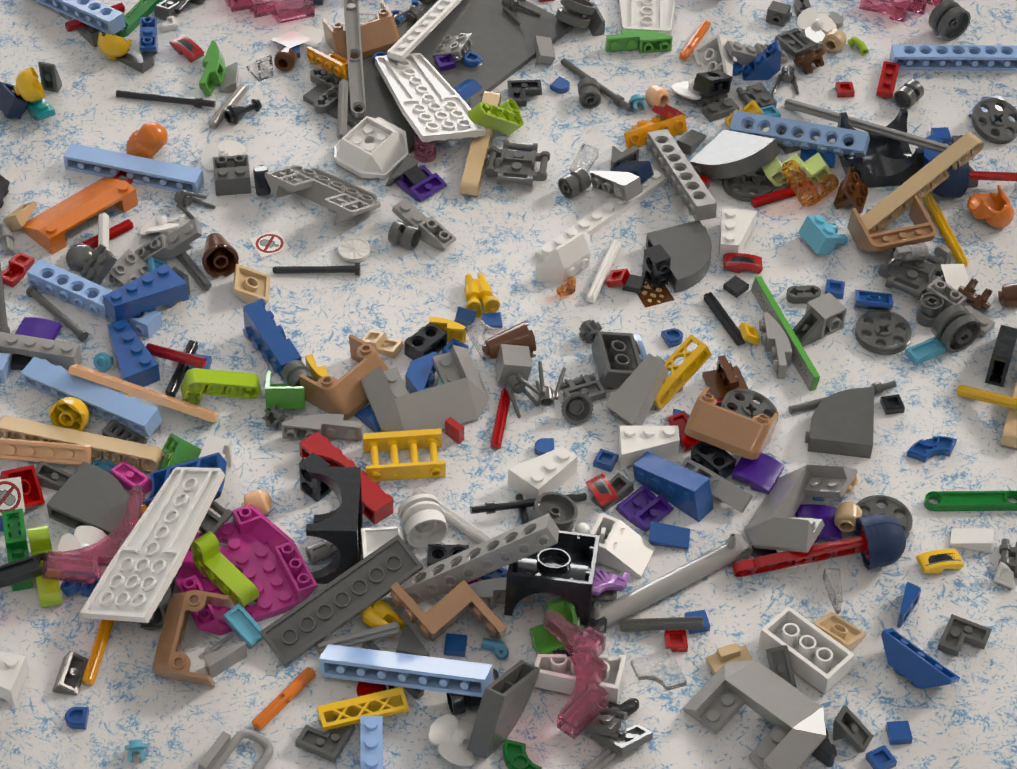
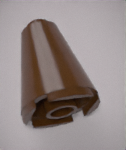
M211 233L207 236L202 258L204 270L213 277H227L234 273L235 265L239 264L237 251L221 234Z
M527 321L521 322L485 340L484 345H482L484 356H487L489 359H497L501 344L529 346L530 357H536V354H533V351H536L534 333L527 328L530 324Z

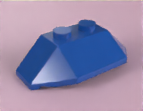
M893 628L882 631L881 637L887 663L893 667L895 673L908 678L914 687L926 689L949 685L960 680L959 676L944 667Z

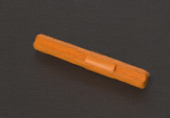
M704 20L681 51L680 60L686 61L709 30L710 22Z
M306 667L252 720L253 727L259 731L262 730L315 678V671L310 667Z

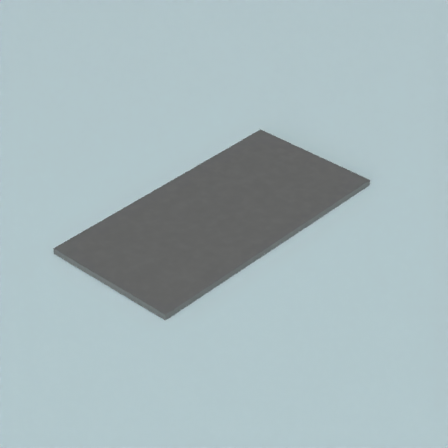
M462 0L411 53H421L452 88H455L466 79H475L482 89L472 96H482L484 91L491 92L536 57L535 35L550 37L553 44L572 30L573 26L560 21L554 14L528 1L517 0L518 3L541 13V16L517 7L515 10L510 11L520 21L521 24L518 25L503 10L502 0ZM437 1L433 2L428 7L423 9L421 16H423ZM407 21L397 28L400 38L416 21ZM461 33H472L473 35L470 37L472 45L468 51L483 56V61L477 67L471 68L464 65L462 57L460 61L455 62L456 68L439 71L434 62L435 56L432 57V54L443 38L447 35L455 36ZM373 55L363 58L366 115L362 118H355L351 115L349 95L347 125L354 128L366 116L372 118L381 117L406 131L408 153L410 154L424 142L420 140L403 116L376 65L373 64ZM317 85L303 95V100L314 106V101L327 90ZM468 98L467 100H465V102H466V103L468 104V106H469V98ZM338 104L327 112V114L336 119L338 118ZM360 107L354 109V111L361 112L363 110Z

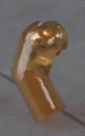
M573 276L568 277L567 283L557 288V294L560 297L572 295L576 289V278Z

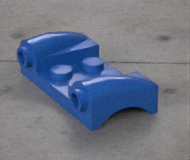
M217 452L151 472L152 491L150 496L143 500V503L148 508L176 467L220 468L226 475V460ZM225 477L213 501L221 496L224 487Z

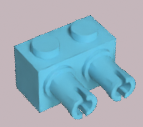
M820 215L807 216L798 232L817 255H830L835 245L845 246L848 243V237L845 234H837L839 230L836 223H826L825 219Z

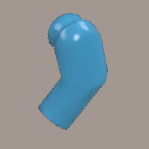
M483 638V649L492 650L500 660L508 657L509 651L503 641Z

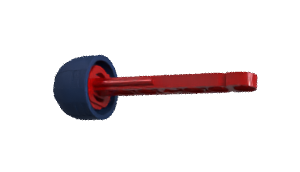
M941 153L935 155L933 158H931V160H930L929 162H931L933 159H935V158H936L938 155H940ZM968 161L961 167L957 164L956 170L951 165L946 171L949 172L948 175L950 176L934 188L932 192L941 197L961 198L966 193L969 180L1017 181V172L970 171Z
M873 514L857 517L855 524L857 537L813 545L808 553L784 551L754 559L740 560L732 564V569L735 577L754 575V573H764L856 553L861 554L864 565L868 570L891 565L902 556L906 547L905 531L896 519L888 515Z

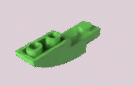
M621 30V34L606 35L605 49L606 52L639 50V54L671 51L673 38L670 35L655 31Z
M215 40L211 41L202 62L205 69L199 81V88L205 96L212 95L215 85L222 84L225 75V61Z

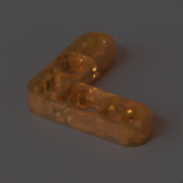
M795 160L787 161L782 165L784 176L804 207L815 205L839 185L837 176L829 174L811 186ZM798 179L802 183V188L797 185ZM817 186L822 190L821 195L817 192Z

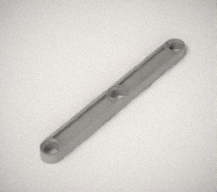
M344 0L351 115L355 118H362L366 115L359 2L358 0ZM350 3H353V4H355L356 6L351 8V7H348L347 5L350 4ZM355 54L358 55L359 58L352 59L350 56ZM357 107L363 109L361 112L354 111Z

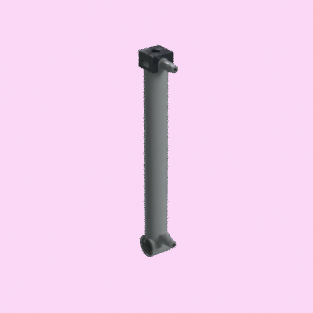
M732 533L722 546L602 607H600L599 603H595L590 608L588 626H583L595 639L606 633L607 627L735 561L748 559L753 552V548L740 534Z

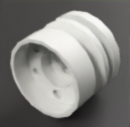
M431 494L414 495L406 499L399 507L398 515L404 527L407 541L411 546L427 548L428 544H438L446 537L448 525L442 514L439 500Z

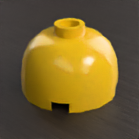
M99 32L97 45L99 50L106 54V58L116 60V57H123L129 52L132 40L128 39V42H126L123 37L105 33L104 37L102 36L103 33Z
M33 67L22 70L17 75L16 86H14L17 96L21 95L28 102L45 99L43 86L39 83V77Z
M65 397L58 400L50 408L48 414L53 422L51 425L83 431L87 427L90 419L86 404L74 397Z

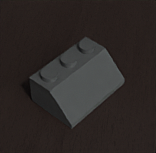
M597 331L591 348L600 383L603 388L619 389L641 363L633 333Z

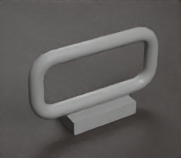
M241 730L232 739H230V734L223 731L199 762L198 769H220L240 741L245 738L251 739L265 749L264 754L253 767V769H264L273 755V746L267 738L252 730Z

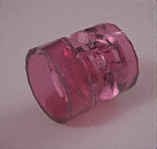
M415 134L414 158L421 163L434 161L436 159V141L422 142L418 135Z

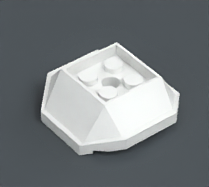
M366 116L334 145L335 163L361 178L387 180L409 156L406 131L381 117L372 118Z

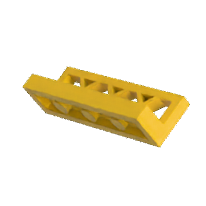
M690 334L664 364L668 371H671V376L664 379L653 402L660 410L664 408L712 355L708 346ZM692 342L698 345L695 350L687 351V347ZM684 357L682 364L674 365V361L677 358Z
M403 687L317 706L319 725H322L323 731L360 723V716L387 717L409 712Z

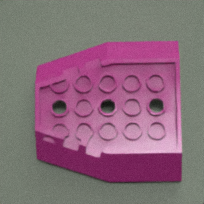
M252 504L233 510V521L224 524L216 532L215 536L219 543L227 544L224 547H220V553L243 573L259 591V598L254 600L257 604L254 606L247 605L243 608L256 622L290 611L306 600L318 587L294 540ZM197 532V534H196L194 540H196V539L199 538L200 536L204 535V533H202V532L198 533V532ZM190 546L182 566L176 574V584L180 592L200 590L225 595L196 567L192 559ZM206 604L198 612L190 611L198 630L220 636L233 631L222 618L232 608Z

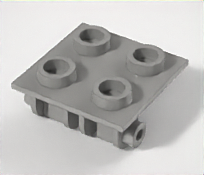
M461 33L455 36H445L440 45L436 47L432 57L451 54L455 62L460 61L472 45L470 37L473 34Z
M128 249L108 272L110 274L109 281L113 284L120 282L126 285L148 273V264Z

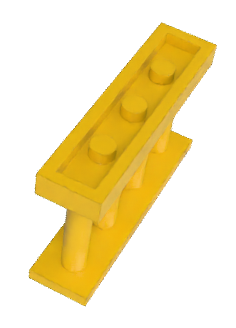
M442 429L363 433L364 452H370L371 465L366 466L367 476L374 482L446 477V462L438 461L437 448L442 447ZM429 448L431 461L419 462L417 449ZM409 449L411 463L399 464L398 450ZM378 451H390L391 464L379 465Z

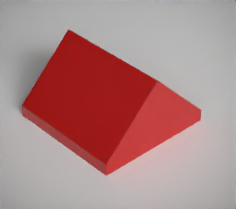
M34 464L1 472L0 479L21 477L25 508L45 503Z

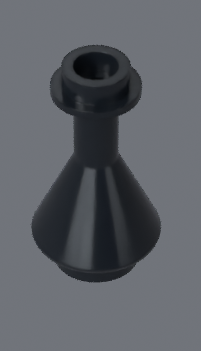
M252 99L251 104L246 106L228 105L224 111V116L228 123L238 124L247 112L252 110L258 112L262 105L258 99Z

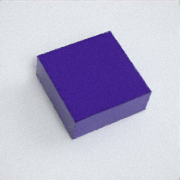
M451 54L434 57V62L439 71L456 68V63Z

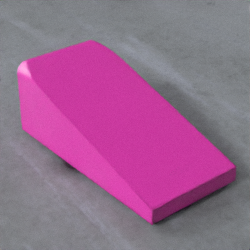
M125 460L109 470L110 474L137 499H140L152 490L151 478Z

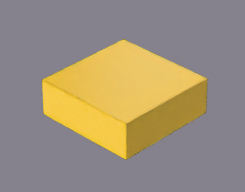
M743 322L738 326L744 340L756 346L761 342L756 328Z

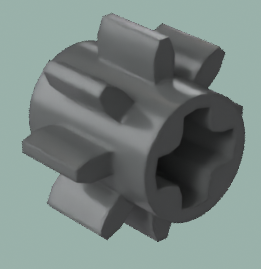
M587 320L581 324L579 336L582 341L586 340L587 343H593L597 331H601L602 327L599 322L595 323L594 320Z
M272 405L271 409L267 408L264 410L266 414L262 419L267 423L266 427L273 425V430L279 428V425L282 426V422H284L288 415H285L284 407L277 409V405Z

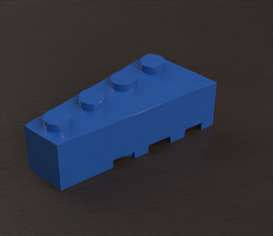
M163 264L103 296L105 313L116 322L123 318L127 320L139 316V313L143 311H155L156 307L161 305H173L174 301L180 299L182 301L189 300L188 284L168 265Z
M262 298L243 306V333L247 339L252 341L254 348L261 352L263 359L271 364L273 371L284 379L282 376L284 366L293 360L302 361V357L289 338L286 339L281 325L276 326L273 319L274 315L271 310L266 311V303Z
M123 318L108 324L109 340L121 380L142 387L160 381L158 363L126 319Z
M648 451L632 464L634 478L642 485L645 484L652 492L658 496L661 495L667 502L697 522H700L714 509L710 478Z

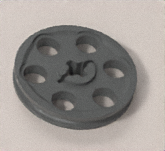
M986 98L976 105L971 115V121L975 131L982 138L991 143L1006 144L1017 137V110L1014 106L999 98ZM995 105L1001 106L1003 110H998ZM980 107L986 108L988 112H983ZM1008 116L1013 117L1015 122L1010 121ZM978 120L984 121L985 126L980 125ZM1006 129L1011 130L1013 135H1009ZM991 131L996 132L998 134V137H994L991 134Z
M762 167L747 174L737 176L735 179H722V187L725 192L731 197L744 202H751L752 198L771 193L774 189V185L767 178ZM761 185H767V186H769V187H768V188H764V187H762ZM749 192H755V193H757V194H756V195H752V194H750Z
M872 310L864 313L857 320L855 327V337L858 343L866 350L881 355H892L903 351L909 345L912 330L907 320L899 314L887 310ZM881 318H888L890 321H883ZM865 321H870V322H872L873 324L868 325V324H865L864 322H865ZM897 327H902V328H904L905 330H904V331H899V330H897L896 328H897ZM866 333L870 335V337H863L861 334ZM894 340H900L903 343L898 344ZM877 343H882V344H884L885 346H884V347H879V346H877L876 344H877Z
M749 389L731 390L725 395L721 403L722 408L751 419L758 414L764 413L771 416L769 419H771L775 412L778 413L774 404L767 397Z
M872 495L863 498L856 504L861 509L869 511V514H862V517L883 514L896 519L903 527L906 539L909 537L913 524L912 515L909 509L899 500L885 495ZM884 503L887 507L879 508L876 504ZM894 513H902L904 517L898 518Z

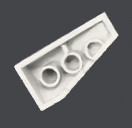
M720 33L694 49L695 60L703 70L702 72L719 70L732 76L734 56H730L724 46L730 40Z

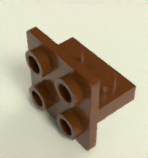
M852 167L847 169L845 179L840 183L833 205L836 209L853 205L860 214L863 212L868 196V188L863 184L858 173Z
M725 355L718 356L716 370L702 373L706 386L710 387L709 393L715 399H724L725 395L734 389H748L739 367H732L731 362H728Z

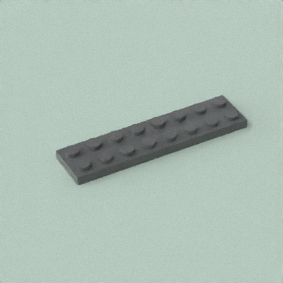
M398 534L261 630L260 634L284 667H286L391 592L390 587L394 583L398 582L401 585L423 569V565Z

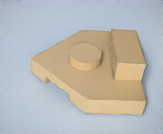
M737 643L717 648L716 654L706 656V662L713 676L725 663L753 660L745 645L738 647Z

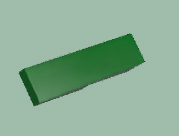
M23 509L2 512L8 563L29 557ZM33 578L11 585L12 591L34 588Z

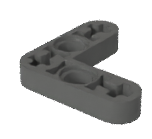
M314 68L310 71L311 82L327 90L314 101V110L319 114H324L338 104L339 81L342 78L322 68Z

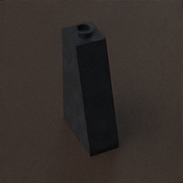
M1005 325L1000 326L985 383L1004 387L1017 340V328Z

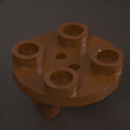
M820 47L814 51L810 50L804 53L805 56L803 58L800 56L794 59L793 62L796 67L801 66L805 74L812 73L813 62L817 68L825 65L822 57L826 53L825 49Z
M972 278L966 287H958L960 293L972 300L970 303L979 309L981 307L984 310L990 308L991 304L988 302V299L993 291L986 288L981 295L975 293V287L978 283L976 279Z

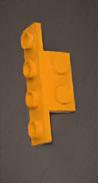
M310 46L306 48L308 52L307 58L311 63L346 80L348 78L346 58L334 52L325 55Z
M659 115L652 117V120L638 121L636 125L631 126L632 130L624 132L626 148L629 149L634 145L636 147L644 145L646 139H648V132L668 129L672 136L686 132L688 129L685 115L669 119L662 118Z

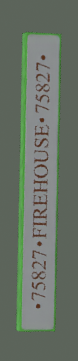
M755 276L751 288L753 295L763 312H768L785 331L792 348V362L809 391L816 390L820 375L761 276Z

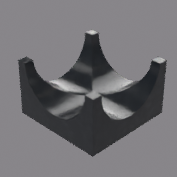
M901 108L896 118L886 127L907 133V108ZM840 113L837 127L856 130L849 125L847 113ZM868 132L870 140L865 158H863L862 152L854 153L853 158L845 154L839 156L845 175L847 169L852 167L858 173L863 184L867 188L901 186L921 170L924 150L923 148H916L914 154H912L908 143ZM847 142L845 145L851 146L853 142Z
M311 466V478L326 483L333 490L340 503V507L326 514L314 515L313 524H306V536L325 539L338 548L335 557L326 567L311 572L317 584L330 583L361 561V528L363 526L361 467Z
M559 530L557 544L509 564L504 615L512 616L516 605L529 595L550 593L572 603L578 612L580 625L588 626L594 576L598 562L600 535Z

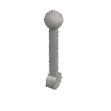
M233 631L213 647H207L204 650L205 654L213 652L237 634Z

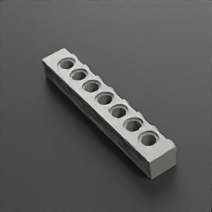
M668 129L648 132V139L645 141L646 148L650 150L652 157L656 159L659 168H662L664 176L669 179L670 185L675 188L676 194L682 199L683 205H686L689 214L694 217L695 221L716 218L717 202Z
M548 513L423 568L404 582L401 587L416 604L422 603L454 589L463 580L468 583L557 544L559 528Z

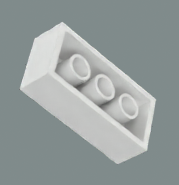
M789 606L761 629L758 645L764 650L787 645L793 671L824 695L852 669L855 654Z

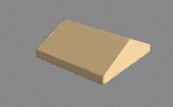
M236 264L233 292L245 303H252L262 298L267 303L269 300L270 275Z
M833 612L813 623L851 651L859 645L867 634Z

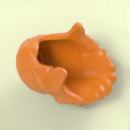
M156 122L143 124L139 130H136L129 137L126 153L154 159L153 156L167 143L168 133L166 129Z
M997 185L998 193L974 194L973 197L970 196L969 200H967V208L976 219L985 220L987 224L997 229L1008 226L1013 220L1015 210L1010 204L1007 194L1002 191L1001 185Z

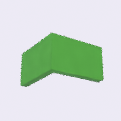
M267 371L265 384L266 409H271L272 405H277V409L283 407L284 409H305L306 393L304 387H287V384H272L271 371Z
M171 433L162 449L167 455L159 470L197 459L202 449Z
M562 597L545 603L548 622L529 629L532 647L539 654H553V651H557V649L564 650L580 644L581 639L575 606Z

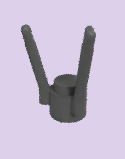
M502 0L501 2L502 6H504L503 10L518 25L521 24L520 21L510 11L515 10L517 7L541 16V13L518 3L517 0Z
M410 5L409 8L393 16L396 19L406 13V18L397 26L398 28L407 21L417 22L422 17V11L418 6Z
M790 64L783 66L771 93L772 97H774L781 80L785 82L793 81L795 92L797 95L799 94L794 68Z
M180 189L174 197L177 203L176 207L181 209L192 220L195 217L184 206H190L192 202H196L213 209L216 208L215 205L194 198L206 199V195Z
M539 361L540 383L536 381V388L539 390V404L551 406L554 404V400H558V393L566 368H562L554 392L550 386L544 385L542 362Z
M513 374L506 380L508 386L505 387V390L510 396L518 418H521V414L513 392L516 394L523 392L536 406H539V403L527 391L525 386L536 394L539 393V390L523 379L520 374Z

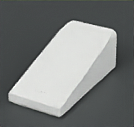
M952 528L949 546L990 553L993 545L994 529Z

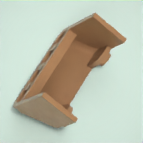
M380 1L381 9L376 13L375 20L360 24L362 58L374 55L376 52L388 51L400 39L393 14L384 1ZM323 18L322 22L327 44L334 53L347 59L345 25L340 22L330 25L326 18ZM355 54L350 56L352 59L359 58V56Z
M918 195L914 196L909 211V217L914 224L912 226L869 234L856 208H852L847 225L856 246L863 252H879L905 245L928 242L933 240L936 235V228Z
M352 334L349 335L351 359L357 361L358 364L339 380L331 376H324L315 382L303 374L299 376L300 386L304 387L306 393V401L329 414H344V420L353 417L369 403L360 380L380 365L383 371L389 370L374 346Z
M706 386L695 402L684 433L692 438L751 460L758 459L771 441L779 413L775 412L771 419L764 414H758L752 419L717 406V400L713 395L709 394L710 387Z
M191 590L174 594L169 599L153 662V670L159 677L215 687L216 683L210 675L189 672L191 666L190 658L185 653H181L180 649L190 611L198 612L206 604L234 609L235 604L229 595Z

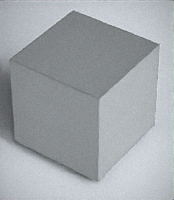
M830 292L807 302L806 313L812 308L824 319L821 339L843 329L847 309Z
M501 344L495 362L499 385H507L506 380L513 374H520L523 379L528 381L532 369L529 346Z

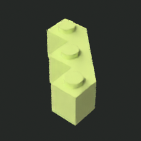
M797 153L783 163L775 157L769 163L762 166L765 175L774 186H782V184L794 186L807 181H812L814 185H818L834 175L819 153H816L805 162L802 161Z

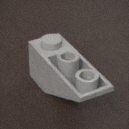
M612 171L590 172L591 183L594 188L625 201L643 192L640 177L632 173Z

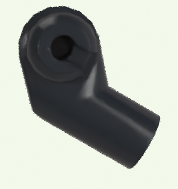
M630 698L622 704L609 702L608 708H620L621 711L627 712L628 716H630L639 709V701L636 698Z

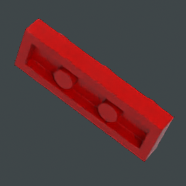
M883 62L876 96L893 98L900 67L899 63Z

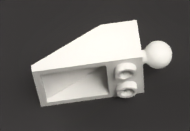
M603 513L600 514L592 530L586 523H579L575 527L576 533L600 535L599 563L622 572H629L632 576L641 579L655 550V547L621 520Z
M402 526L361 528L363 559L399 534L403 539Z

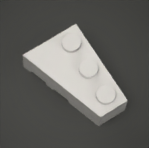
M619 426L620 471L625 470L626 466L635 463L647 451L664 459L678 456L680 442L678 426Z

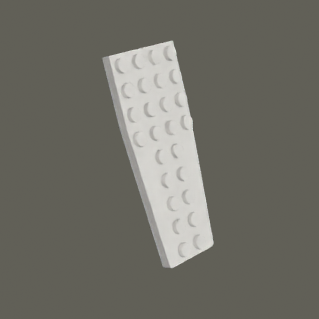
M619 0L622 30H648L671 35L675 0Z
M411 53L403 61H396L388 58L387 55L375 57V65L399 109L422 142L486 136V128L473 123L469 119L468 111L471 108L421 53Z
M176 467L171 472L109 563L82 608L80 614L84 618L149 622L179 568L182 566V562L225 477L224 472L220 468Z

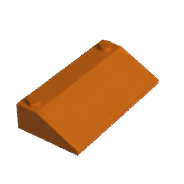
M104 177L28 220L21 230L53 255L67 247L65 238L67 231L112 205L116 206L123 213L137 206L136 189L125 180Z

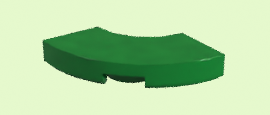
M508 739L504 740L503 758L507 769H542L541 766L534 764L528 758L525 743Z

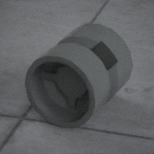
M592 77L581 79L577 85L581 106L586 109L596 108L601 102L598 81Z
M908 80L894 93L893 99L895 104L899 108L909 109L922 98L924 88L918 81Z
M580 167L558 180L560 192L569 199L591 186L589 174Z
M395 220L392 223L388 233L389 242L397 245L401 244L402 247L410 250L416 248L421 237L420 228L412 225L408 226L407 223Z
M928 292L920 297L919 308L916 314L917 322L924 327H932L934 320L943 310L944 299L942 296Z
M300 360L290 361L282 370V376L290 387L300 386L299 376L301 374L315 381L305 364Z

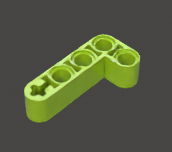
M508 99L499 107L480 102L468 111V117L473 123L508 135L524 124L519 107L513 99Z
M192 368L185 373L181 385V394L183 401L199 405L202 395L254 399L260 396L261 387L259 377L254 373Z
M48 525L27 529L32 556L44 552L49 553L55 563ZM43 560L39 563V566L44 567L48 565L50 561ZM54 566L51 572L36 577L41 608L62 604L56 566Z
M208 531L192 542V559L196 567L225 595H229L235 605L240 603L242 607H245L259 598L260 595L256 586L220 553L219 541L211 531Z

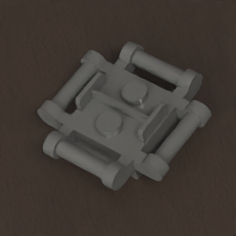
M504 140L503 149H498L496 146L489 148L488 166L485 168V174L490 177H497V184L499 185L508 183L526 185V187L532 188L533 181H545L548 174L546 170L547 163L550 160V153L548 151L537 153L538 143H533L532 145L511 143L508 140ZM496 158H501L499 169L494 167ZM536 161L541 162L538 172H535Z
M896 248L891 251L889 259L878 270V274L887 279L885 287L895 288L910 294L917 300H920L924 293H928L926 290L927 286L937 276L942 281H946L941 268L945 258L941 256L936 257L931 254L928 255L926 261L935 265L923 260H898L895 271H890V268L896 261L893 255Z

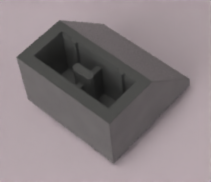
M248 155L213 157L216 196L251 193Z

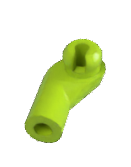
M856 36L848 39L847 43L850 47L856 45L861 55L868 54L869 50L863 41Z

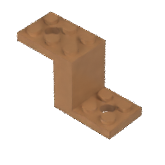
M465 580L459 583L426 613L422 611L398 582L390 587L391 601L397 608L402 607L404 609L405 617L412 624L416 623L418 625V631L426 640L430 638L434 642L470 609L472 610V616L478 622L482 621L485 624V630L492 638L496 636L500 640L506 634L507 627Z

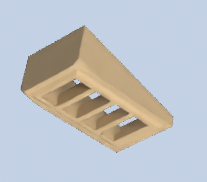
M33 201L21 205L3 219L4 223L10 225L11 231L21 229L38 205L37 202Z

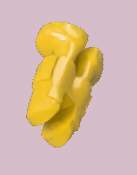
M478 273L477 279H473L471 274H466L464 292L467 303L465 308L477 311L476 317H480L482 315L480 301H482L484 313H496L500 307V302L496 297L492 296L491 287L484 274Z
M383 599L373 604L372 608H368L361 613L363 616L362 621L370 628L398 622L401 630L406 625L400 615Z

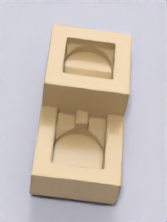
M369 330L361 339L374 346L379 354L393 358L404 347L402 340L387 338L386 333L382 331Z

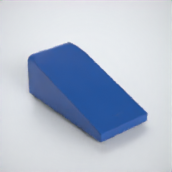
M650 521L648 542L656 546L689 549L691 529Z
M910 582L906 583L897 623L898 628L902 627L919 602L921 588Z

